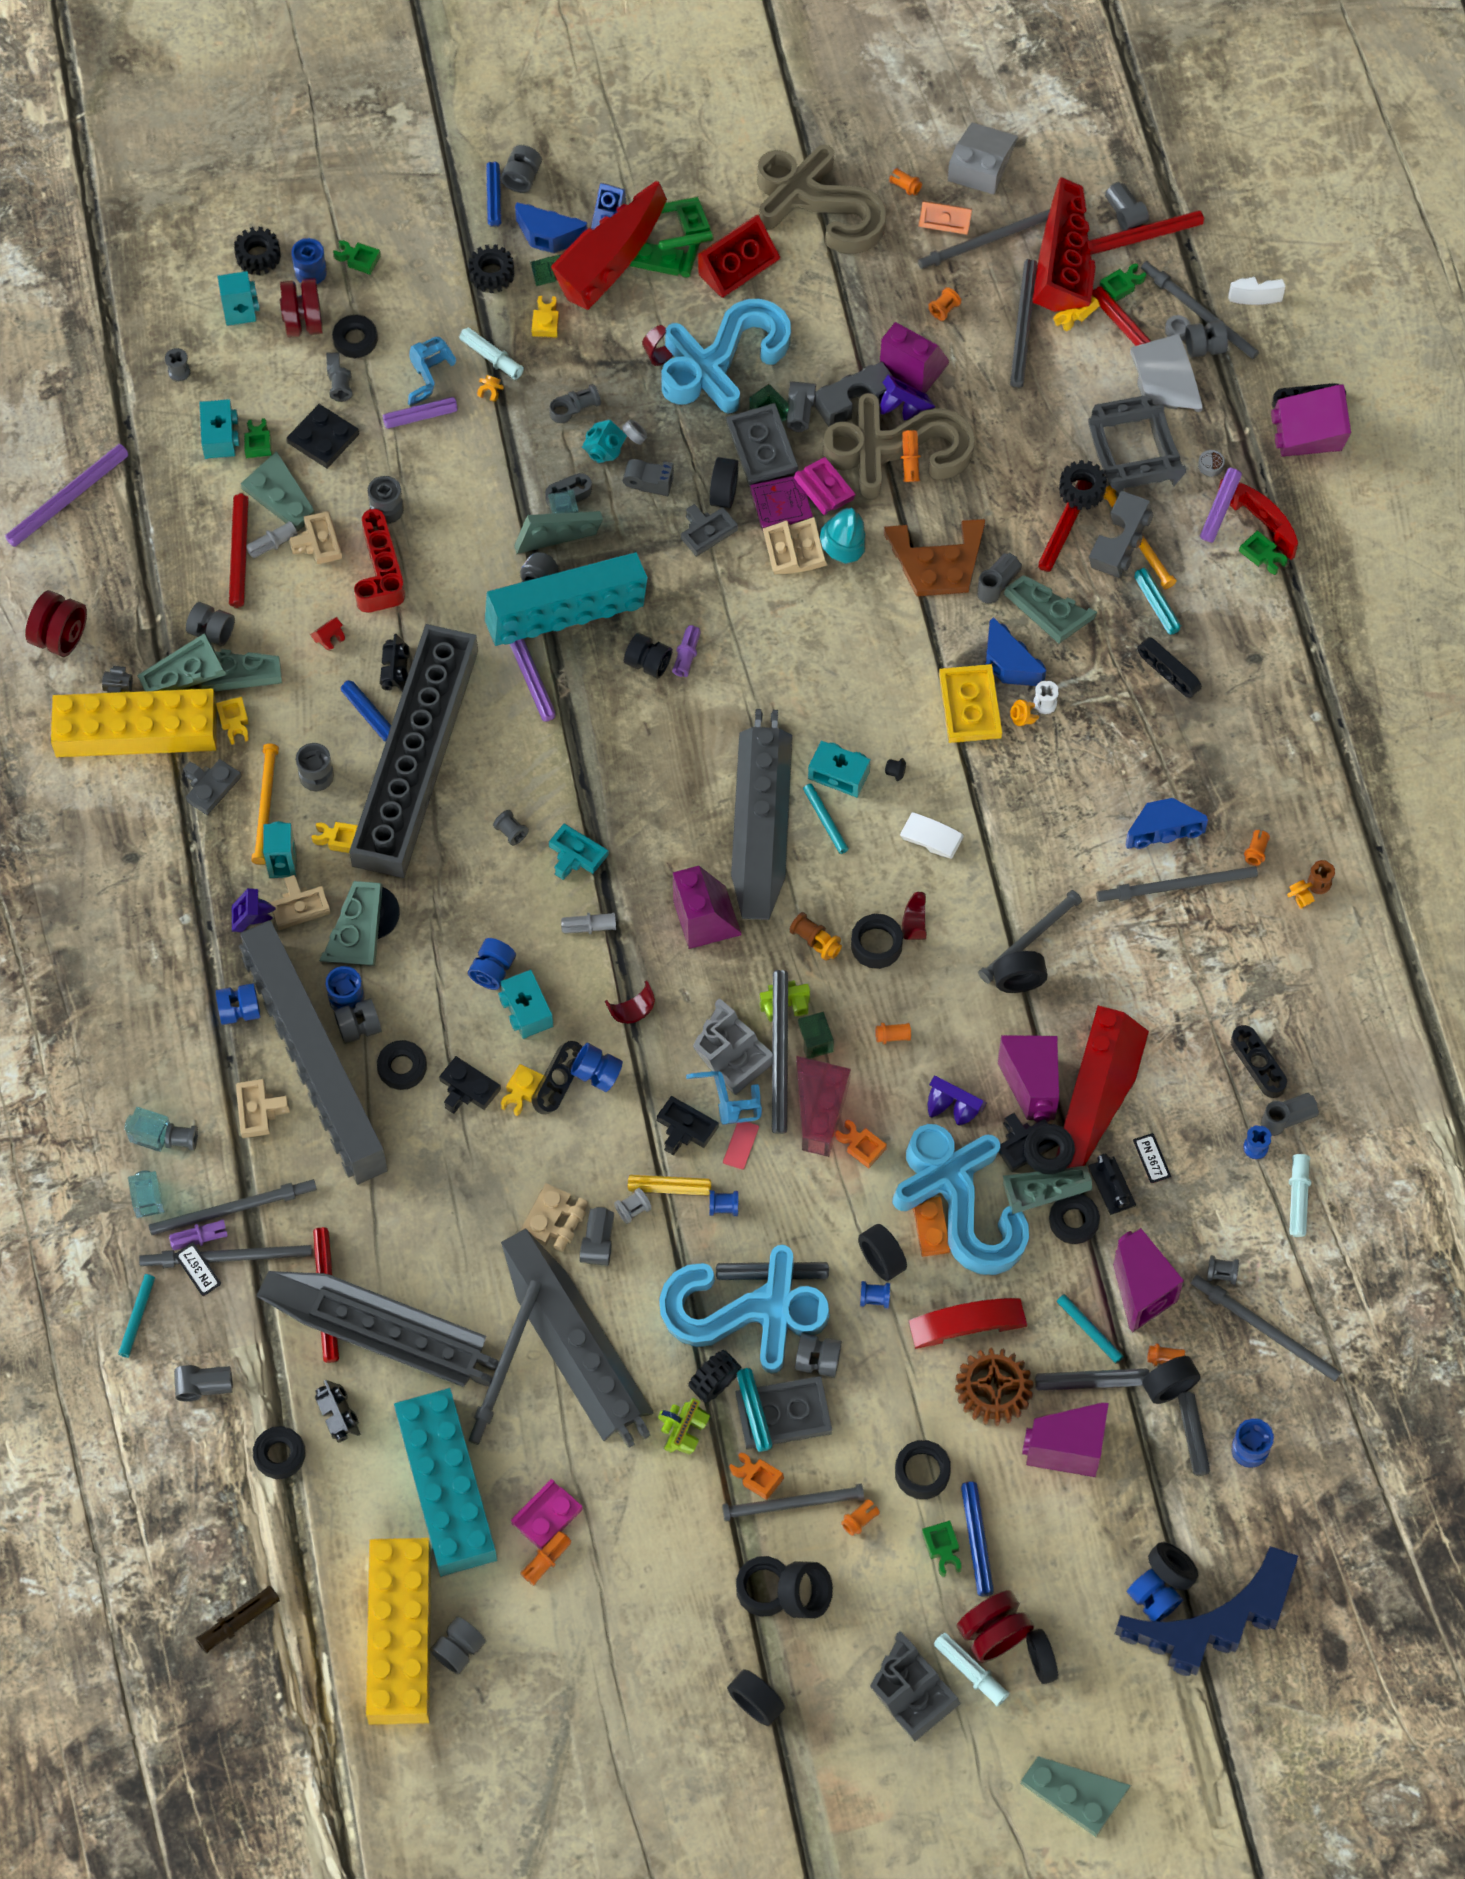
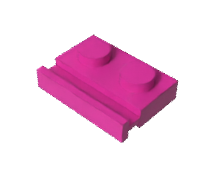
M826 457L806 466L800 472H795L794 479L823 515L854 500L855 493Z
M551 1478L511 1519V1524L516 1526L526 1538L542 1550L559 1531L562 1532L583 1508L581 1504L562 1487H559Z

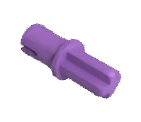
M689 625L685 630L681 645L676 649L678 654L672 672L679 677H687L689 675L692 660L697 655L696 646L701 633L698 627Z
M222 1219L203 1226L196 1224L195 1228L169 1235V1241L173 1250H179L192 1242L195 1245L203 1246L204 1242L228 1237L225 1230L224 1220Z

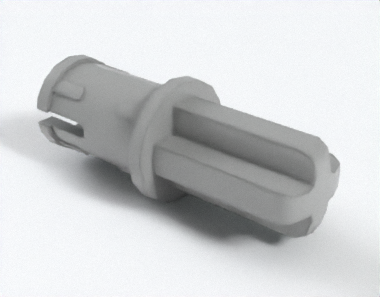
M289 521L272 532L266 531V535L247 544L246 548L250 556L256 558L273 548L277 550L279 545L290 540V537L298 536V533L292 522Z
M615 912L599 915L587 913V916L564 917L561 919L562 932L564 934L580 932L592 934V931L616 930Z

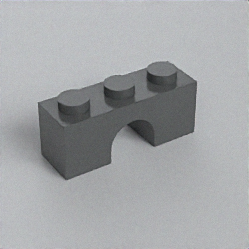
M883 362L869 365L856 374L847 375L834 384L821 387L815 392V407L828 427L834 423L846 422L852 419L853 404L850 400L853 398L861 397V395L866 393L874 394L879 400V406H881L882 397L887 390L882 382L887 375H892Z
M1124 491L1120 492L1110 512L1113 524L1124 528L1123 533L1115 538L1099 535L1089 555L1091 568L1118 578L1121 577L1124 570L1127 571L1132 561L1131 554L1134 548H1139L1143 538L1142 532L1145 526L1148 527L1151 524L1154 515L1149 500Z

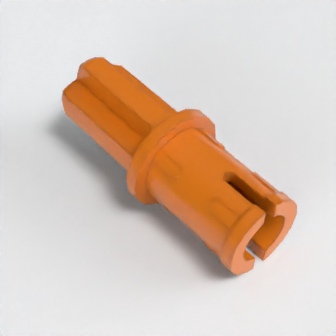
M906 430L902 433L903 456H901V459H903L904 465L903 481L917 482L920 481L919 458H921V455H918V433L915 430Z
M559 1531L542 1550L538 1549L536 1551V1557L520 1574L534 1586L551 1566H556L554 1562L569 1547L572 1542L565 1533Z

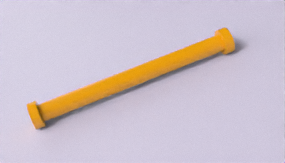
M1109 485L1106 487L1103 499H1107L1113 508L1118 497L1115 494L1116 490ZM1143 536L1139 549L1160 578L1162 588L1165 590L1171 588L1177 580L1168 573Z
M271 743L263 745L265 758L255 853L252 854L251 858L252 863L257 865L266 864L263 854V824H269L275 757L279 753V747Z

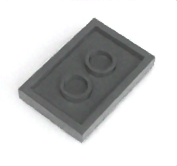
M775 403L726 417V423L749 486L798 471L797 462Z
M821 1376L757 1387L772 1445L832 1434ZM737 1390L735 1395L746 1449L756 1448L741 1390Z

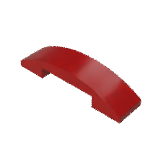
M1239 482L1229 505L1235 511L1242 506L1246 507L1275 533L1273 543L1277 545V548L1290 560L1295 558L1298 540L1286 516L1266 496L1252 487Z
M1000 1298L964 1303L918 1316L908 1322L915 1349L943 1344L944 1339L993 1329L1003 1332L1027 1327L1021 1298Z

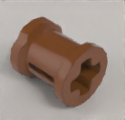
M1326 860L1315 862L1311 867L1307 883L1311 882L1313 886L1309 887L1312 892L1324 894L1330 890L1332 878L1335 876L1334 866Z
M801 912L793 920L789 932L793 935H799L807 941L808 946L813 947L818 942L815 936L820 931H825L826 928L823 925L818 926L807 918L806 913Z

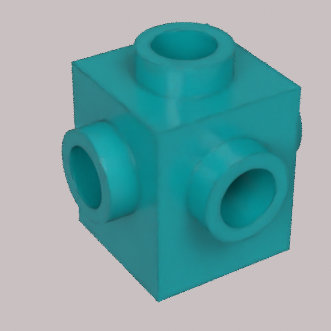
M611 419L594 423L593 427L586 433V440L582 448L589 454L592 460L598 463L613 461L620 455L621 447L627 435Z

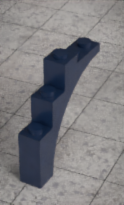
M1270 1546L1262 1566L1250 1583L1232 1600L1217 1609L1191 1619L1171 1622L1143 1621L1120 1615L1115 1635L1120 1636V1640L1128 1644L1135 1645L1140 1643L1149 1646L1148 1649L1154 1653L1161 1655L1169 1653L1171 1657L1168 1666L1173 1667L1175 1672L1185 1676L1197 1675L1207 1643L1212 1644L1213 1648L1220 1652L1229 1653L1232 1651L1236 1653L1247 1620L1251 1621L1252 1625L1259 1629L1269 1630L1271 1628L1275 1630L1298 1555Z

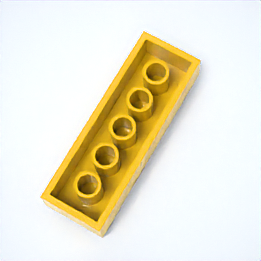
M214 689L52 695L51 744L55 756L79 757L216 751L217 702Z
M429 1538L369 1539L366 1717L369 1725L429 1723V1649L431 1626V1545Z

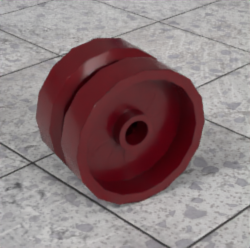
M316 278L302 280V296H298L297 286L293 280L280 282V307L282 321L285 322L287 338L301 336V320H305L306 329L310 335L323 334Z
M51 590L43 592L33 605L27 620L25 631L27 643L41 649L47 648L49 652L63 658L68 656L75 649L83 634L87 620L86 605L71 598L65 600L63 595Z
M1010 1590L1002 1591L984 1600L966 1613L957 1623V1629L964 1640H975L971 1651L980 1663L991 1661L1021 1643L1026 1638L1027 1633L1034 1630V1624L1026 1613H1016L1020 1603Z

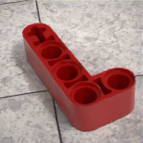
M369 509L362 515V526L375 577L360 580L354 587L357 607L365 613L396 607L405 600L403 578L385 516L378 509ZM373 526H376L378 530L374 531Z

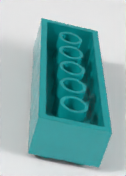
M637 552L490 590L486 594L485 623L494 645L498 646L501 644H512L516 640L528 637L535 638L540 634L550 631H561L566 627L576 624L583 625L591 620L610 618L621 612H632L644 606L647 575Z
M451 1388L394 1403L440 1577L497 1561L496 1550Z

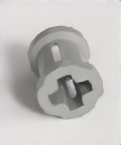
M640 1188L635 1189L634 1194L623 1201L617 1200L614 1202L619 1216L626 1224H629L632 1221L631 1218L641 1212L651 1210V1204Z

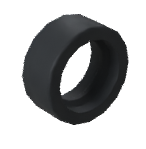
M717 457L710 486L711 506L732 507L738 480V460Z
M874 913L864 916L857 921L852 930L851 950L860 964L869 968L881 969L890 966L898 960L902 952L903 932L900 925L893 918L885 914ZM881 929L892 936L893 945L887 952L872 953L862 947L861 937L866 931Z
M1035 951L1010 953L999 958L993 964L996 987L1006 993L1030 991L1047 981L1048 974L1045 959L1041 953Z
M875 1224L859 1235L860 1249L868 1264L880 1278L889 1281L906 1270L907 1261L903 1250L886 1227L881 1224Z
M1180 1356L1152 1370L1145 1376L1142 1384L1154 1404H1162L1177 1398L1180 1393L1192 1389L1201 1377L1189 1356Z
M916 1440L907 1444L899 1452L895 1463V1479L899 1488L906 1495L915 1499L933 1498L946 1488L950 1479L951 1461L947 1452L939 1444L929 1440ZM927 1454L937 1460L940 1466V1474L934 1483L918 1485L908 1479L906 1464L912 1456Z
M759 1556L747 1561L740 1568L736 1578V1593L741 1606L749 1613L762 1617L772 1616L783 1610L779 1597L769 1603L757 1602L749 1596L746 1585L748 1578L758 1570L772 1571L780 1579L781 1573L786 1568L780 1560L769 1556Z
M795 1561L787 1565L781 1573L778 1582V1597L785 1613L793 1618L811 1619L824 1615L833 1597L831 1575L825 1566L819 1562ZM807 1574L811 1582V1597L808 1604L804 1607L799 1592L801 1580Z
M742 1670L727 1687L728 1693L748 1715L763 1725H771L785 1709L784 1703L778 1694L751 1671Z

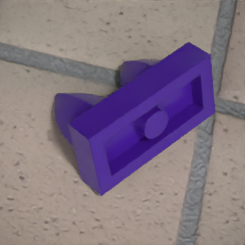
M887 375L882 382L887 389L881 401L880 410L882 415L893 411L903 401L905 402L902 410L904 421L910 420L924 410L935 408L927 394L890 375Z
M247 888L232 905V932H243L249 925L272 920L273 916L268 913L275 911L276 907L258 898V889Z
M935 1075L929 1084L932 1088L928 1096L927 1105L929 1117L931 1118L943 1113L955 1098L957 1100L954 1106V1118L956 1124L960 1126L974 1119L979 1111L983 1112L987 1102Z

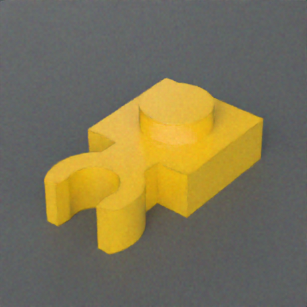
M539 295L537 299L539 310H533L532 336L557 338L559 311H555L557 308L556 297L552 296V302L544 304L542 296Z
M1092 296L1091 304L1088 307L1061 311L1054 316L1053 320L1056 326L1062 323L1064 331L1067 332L1074 326L1076 320L1083 322L1100 305L1098 300Z
M242 697L216 703L222 729H228L227 734L230 744H235L234 736L236 734H242L245 742L248 741L249 735L244 725L249 724Z
M335 822L334 828H329L325 823H316L317 831L324 833L320 836L312 835L311 838L314 844L321 846L328 843V847L332 851L349 853L358 825Z
M519 1064L506 1085V1090L511 1094L503 1097L501 1108L505 1110L508 1104L515 1103L517 1106L514 1109V1115H520L523 1110V1100L532 1102L533 1095L544 1075Z

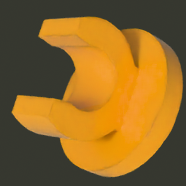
M486 375L485 379L480 378L479 382L484 385L479 387L477 396L483 398L484 393L487 390H491L490 401L496 402L498 399L497 389L503 390L504 386L500 385L501 380Z
M1022 699L1015 701L1010 710V716L1015 725H1032L1040 718L1039 715L1030 713L1035 707V703Z
M1303 879L1289 887L1291 892L1287 894L1288 898L1295 895L1300 909L1311 904L1315 900L1308 888L1313 886L1311 882L1306 884Z
M823 930L815 936L818 942L813 945V948L821 953L823 960L827 961L838 956L842 949L839 936L835 935L831 938Z

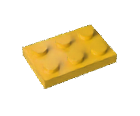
M992 664L939 669L948 742L955 743L1002 738Z

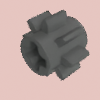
M113 666V668H110V672H104L102 679L103 691H107V693L132 691L133 676L126 673V667Z

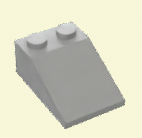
M971 122L957 143L950 159L948 181L995 195L1018 136Z

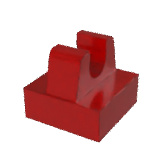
M337 617L329 620L310 634L316 643L319 642L326 650L334 648L330 642L332 636L336 637L339 642L345 640V635L341 629L343 625Z

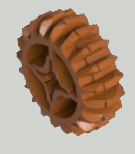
M992 1347L989 1348L988 1355H985L982 1350L977 1352V1359L970 1355L967 1359L968 1364L963 1363L960 1366L962 1373L956 1375V1381L959 1384L955 1386V1392L960 1394L957 1399L958 1403H966L963 1409L965 1413L974 1411L972 1415L974 1421L980 1416L984 1417V1425L989 1423V1419H994V1424L998 1426L1000 1425L1001 1418L1009 1424L1012 1420L1011 1414L1019 1418L1022 1413L1021 1409L1027 1410L1029 1406L1027 1400H1031L1033 1397V1392L1030 1389L1033 1388L1034 1382L1029 1380L1031 1371L1023 1370L1025 1367L1024 1360L1015 1363V1353H1012L1009 1358L1006 1357L1004 1348L1000 1350L999 1355L995 1354ZM988 1369L986 1377L978 1378V1381L971 1382L977 1373ZM999 1369L1007 1372L1012 1377L1003 1376ZM992 1377L994 1378V1384H996V1388H998L996 1397L995 1390H993L992 1385H990L992 1382ZM1011 1392H1018L1011 1401L1000 1405V1400L1003 1396L1011 1395ZM977 1397L987 1398L990 1404L982 1402Z

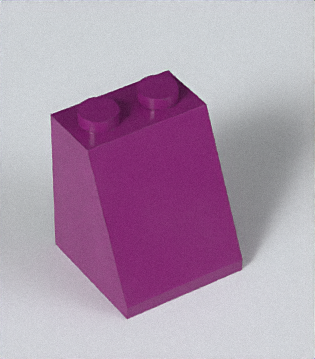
M894 322L881 339L880 362L884 363L892 377L925 394L949 364V359L937 344L897 322Z
M1344 384L1278 399L1275 408L1271 410L1272 423L1277 425L1278 432L1275 433V445L1277 449L1280 448L1281 457L1342 451L1351 435Z
M700 866L673 872V902L688 949L741 936V931L724 884Z
M1001 1035L998 1065L1026 1119L1034 1120L1035 1122L1043 1119L1047 1122L1055 1120L1059 1101L1057 1036Z
M1142 1228L1134 1233L1129 1231L1118 1240L1113 1263L1128 1326L1132 1332L1177 1303L1184 1282Z
M1097 1403L1035 1418L1033 1427L1026 1428L1022 1455H1027L1026 1465L1096 1477L1101 1458L1109 1403Z

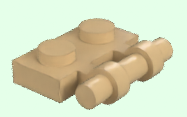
M545 1183L520 1231L527 1229L544 1246L547 1245L550 1237L557 1239L553 1247L563 1252L567 1243L570 1244L575 1236L573 1232L578 1222L583 1221L586 1215L585 1209L589 1203L585 1199L579 1198L575 1206H570L568 1204L571 1200V1194ZM562 1215L568 1217L564 1227H557Z

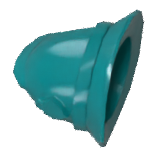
M846 508L838 512L821 528L820 541L822 548L831 558L847 564L858 561L865 553L866 533L861 515L853 508Z

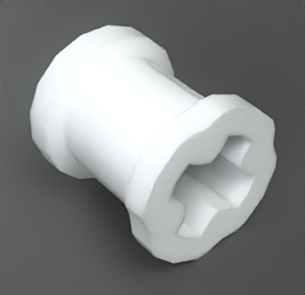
M1041 681L1035 688L1034 708L1041 714H1050L1057 707L1058 686L1052 681Z

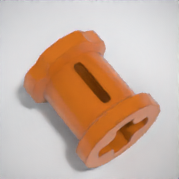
M946 287L942 290V295L936 301H931L928 304V309L935 318L944 321L947 318V314L954 307L957 308L961 305V298L953 289Z

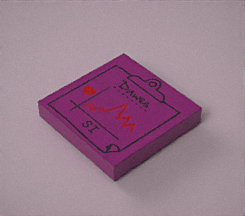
M794 476L750 485L762 532L763 528L784 521H788L789 525L813 518L807 495L794 479Z

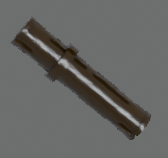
M270 1585L267 1586V1588L225 1618L220 1617L217 1619V1623L195 1638L197 1643L207 1654L225 1639H232L235 1636V1632L278 1603L280 1598Z

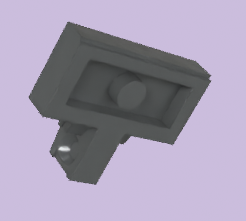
M693 504L686 509V518L690 524H688L689 529L681 533V539L697 557L738 531V525L723 507L710 515L709 513L703 514Z
M221 759L211 769L206 766L201 769L196 764L189 762L183 770L185 777L191 780L190 784L193 789L186 796V801L208 815L241 778V772Z

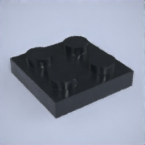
M318 404L288 435L287 443L328 469L360 434L357 427L321 404Z

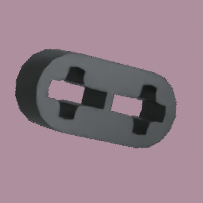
M578 473L549 485L545 491L547 505L552 509H562L588 498L592 493L591 478L586 474ZM580 484L581 486H585V488L580 489V487H576V485ZM557 493V495L561 496V498L557 499V497H553V494Z

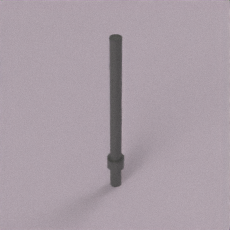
M1148 261L1142 264L1141 269L1154 279V283L1157 286L1168 290L1207 323L1220 320L1171 281V276L1166 272H1160ZM1225 324L1227 339L1251 359H1255L1259 351Z
M1256 866L1134 886L1123 884L1117 885L1115 889L1097 891L1096 897L1098 902L1115 899L1126 901L1131 900V897L1253 878L1258 876Z
M315 1180L292 1185V1182L280 1185V1189L149 1224V1230L152 1236L283 1199L285 1202L296 1199L295 1196L317 1190Z
M312 1245L200 1251L207 1263L312 1256ZM174 1250L162 1251V1254L139 1255L140 1267L162 1265L163 1268H173L175 1264H180L175 1257Z
M1199 1275L1193 1278L1191 1284L1208 1295L1210 1301L1217 1306L1219 1304L1223 1305L1334 1382L1337 1381L1342 1372L1228 1296L1227 1291L1219 1285L1215 1287Z
M531 1280L483 1404L481 1407H478L474 1416L476 1422L468 1439L473 1444L479 1445L486 1425L491 1423L494 1416L492 1410L542 1285L537 1281Z

